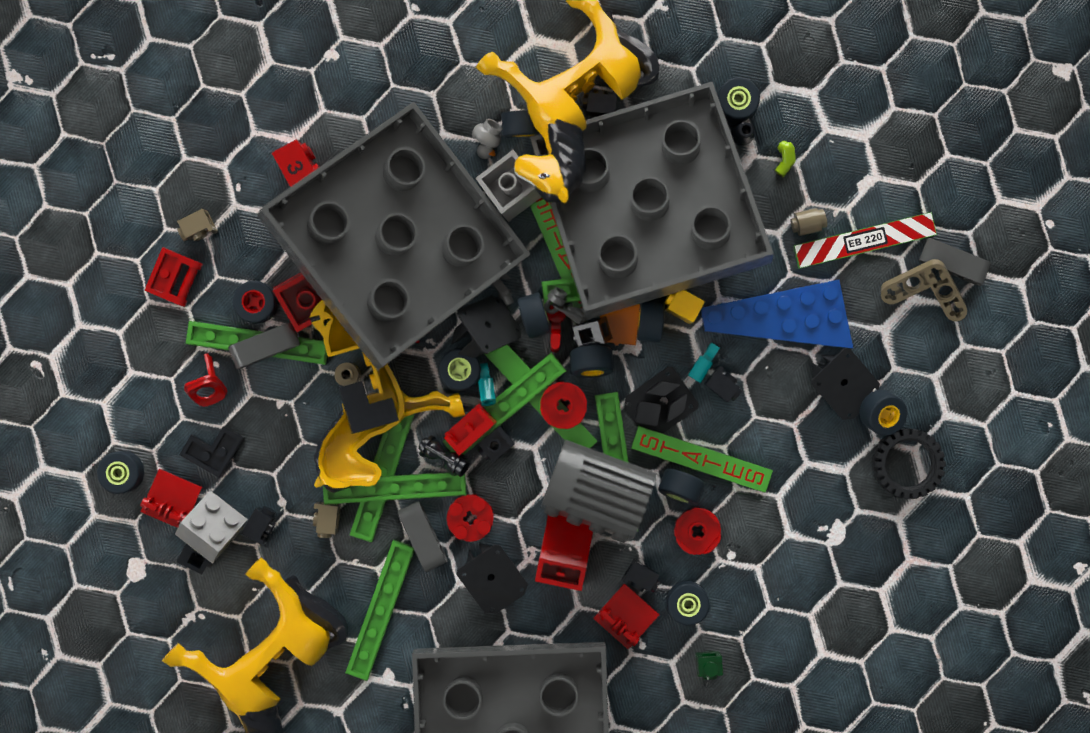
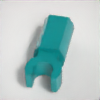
M710 343L703 356L700 355L688 376L701 383L713 363L711 361L718 352L719 347Z
M488 363L480 364L481 372L480 380H478L482 406H491L496 404L493 378H490Z

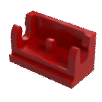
M479 403L444 434V438L460 456L497 421Z

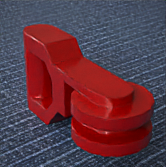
M561 311L553 314L547 313L548 320L551 322L550 349L553 353H557L560 350L561 322L564 321L566 316Z

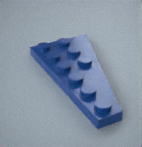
M839 280L703 307L700 310L704 331L854 349Z

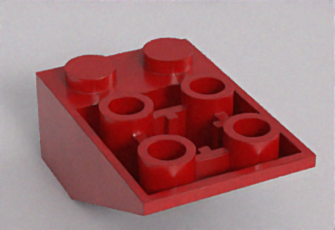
M548 515L535 582L582 591L593 532L589 530L590 526L581 523L580 526H576L566 522L567 517L558 515L555 518Z

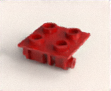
M159 469L147 498H143L140 504L142 507L141 512L178 528L180 522L193 510L202 487Z
M624 583L593 619L629 650L632 645L635 646L639 642V637L660 614Z

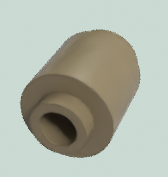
M814 208L794 213V218L790 220L793 232H797L799 236L822 231V228L827 227V218L823 209L818 210Z
M342 363L336 368L334 375L337 383L346 386L359 382L361 371L353 363ZM345 370H348L351 374L348 379L343 377Z

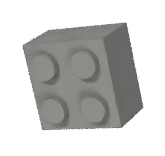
M514 150L510 151L475 178L508 222L541 198L535 186L516 175L514 164L519 156Z
M210 490L180 522L175 535L213 564L242 531L248 519Z

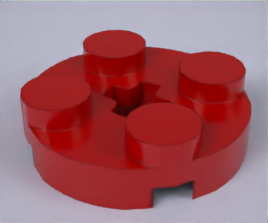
M557 382L544 391L540 400V411L544 420L549 425L558 429H569L575 427L583 420L587 411V399L578 386L569 382ZM560 399H563V401L569 400L570 404L568 405L569 410L567 412L563 409L560 411L557 409Z
M466 494L458 497L450 505L447 512L449 530L457 539L467 542L478 541L484 538L490 532L494 522V513L491 505L484 498L475 494ZM468 511H471L472 515L477 516V519L473 521L474 524L464 521Z
M693 507L685 510L675 522L673 532L676 542L689 554H707L713 551L721 540L720 522L711 511L705 508ZM693 526H703L701 531L704 534L701 537L699 535L693 537Z

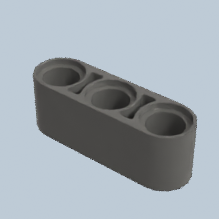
M930 238L927 239L919 259L921 263L938 259L944 263L950 275L979 286H983L992 264L985 259Z
M290 322L233 344L228 349L236 369H241L301 344Z
M417 501L398 510L399 518L424 571L429 572L448 563L444 550L421 502Z

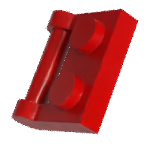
M162 247L144 291L185 307L188 302L186 300L198 270L201 271L203 264ZM183 264L189 266V269L178 295L175 296L171 292Z

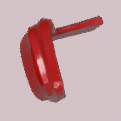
M204 354L208 375L184 385L186 394L195 403L203 407L223 400L227 394L226 386L215 374L213 358L208 354ZM203 387L215 389L214 393L207 397H201L196 394Z

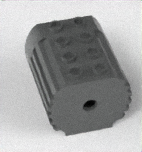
M565 440L540 508L544 509V514L555 518L558 515L567 517L566 522L576 526H580L581 523L590 526L589 530L602 535L605 531L612 534V539L625 543V541L633 539L638 531L657 473Z

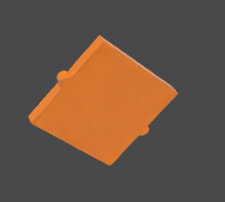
M640 304L600 316V318L607 317L613 337L608 343H614L615 346L619 344L636 345Z

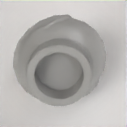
M486 119L484 123L477 124L472 131L473 139L476 138L482 143L477 148V154L481 159L496 156L493 148H496L501 143L500 132L502 127L492 119Z

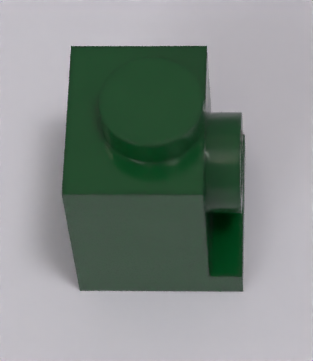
M719 651L695 652L697 677H703L704 680L717 679L718 675H723L722 656Z

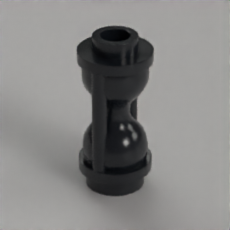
M432 435L428 438H423L419 444L418 449L420 450L419 455L421 457H426L429 460H442L445 469L453 476L462 477L470 466V461L466 455L461 454L459 456L456 452H445L442 444Z

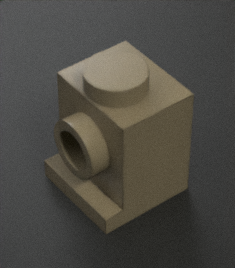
M201 209L177 221L180 226L177 230L183 241L188 239L199 241L207 236V232L213 234L218 232L209 212L205 209Z
M316 502L314 509H318V512L314 513L313 526H316L317 537L331 538L332 534L338 533L341 504L324 505V502Z

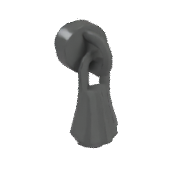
M558 287L550 290L547 295L548 299L544 304V309L547 313L553 314L561 311L578 325L586 321L583 308L564 306L567 301V293ZM551 302H553L552 306L554 307L552 310L549 309Z

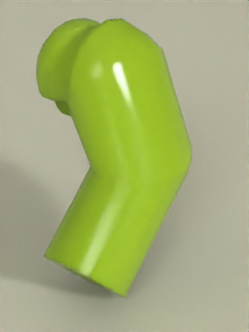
M782 141L778 145V150L782 153V161L774 171L781 177H784L796 162L795 147L791 142Z

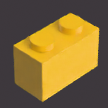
M685 290L669 294L664 301L665 305H667L666 312L688 324L694 323L705 303L704 300Z

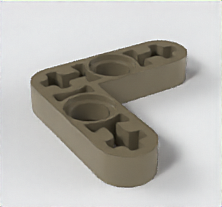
M938 259L929 260L883 283L880 288L882 300L887 304H896L931 287L949 320L960 321L967 315L965 301L946 266ZM934 267L939 270L941 277L939 281H937L935 274L931 272V269ZM911 277H917L920 280L919 284L915 287L908 286L906 282ZM899 283L903 284V288L905 291L902 292V288H900ZM947 285L952 288L951 293L948 295H941L939 293V289L942 286ZM892 289L895 291V295L891 296L887 290ZM952 300H954V303L956 307L959 308L960 312L955 313V311H952V306L950 304Z

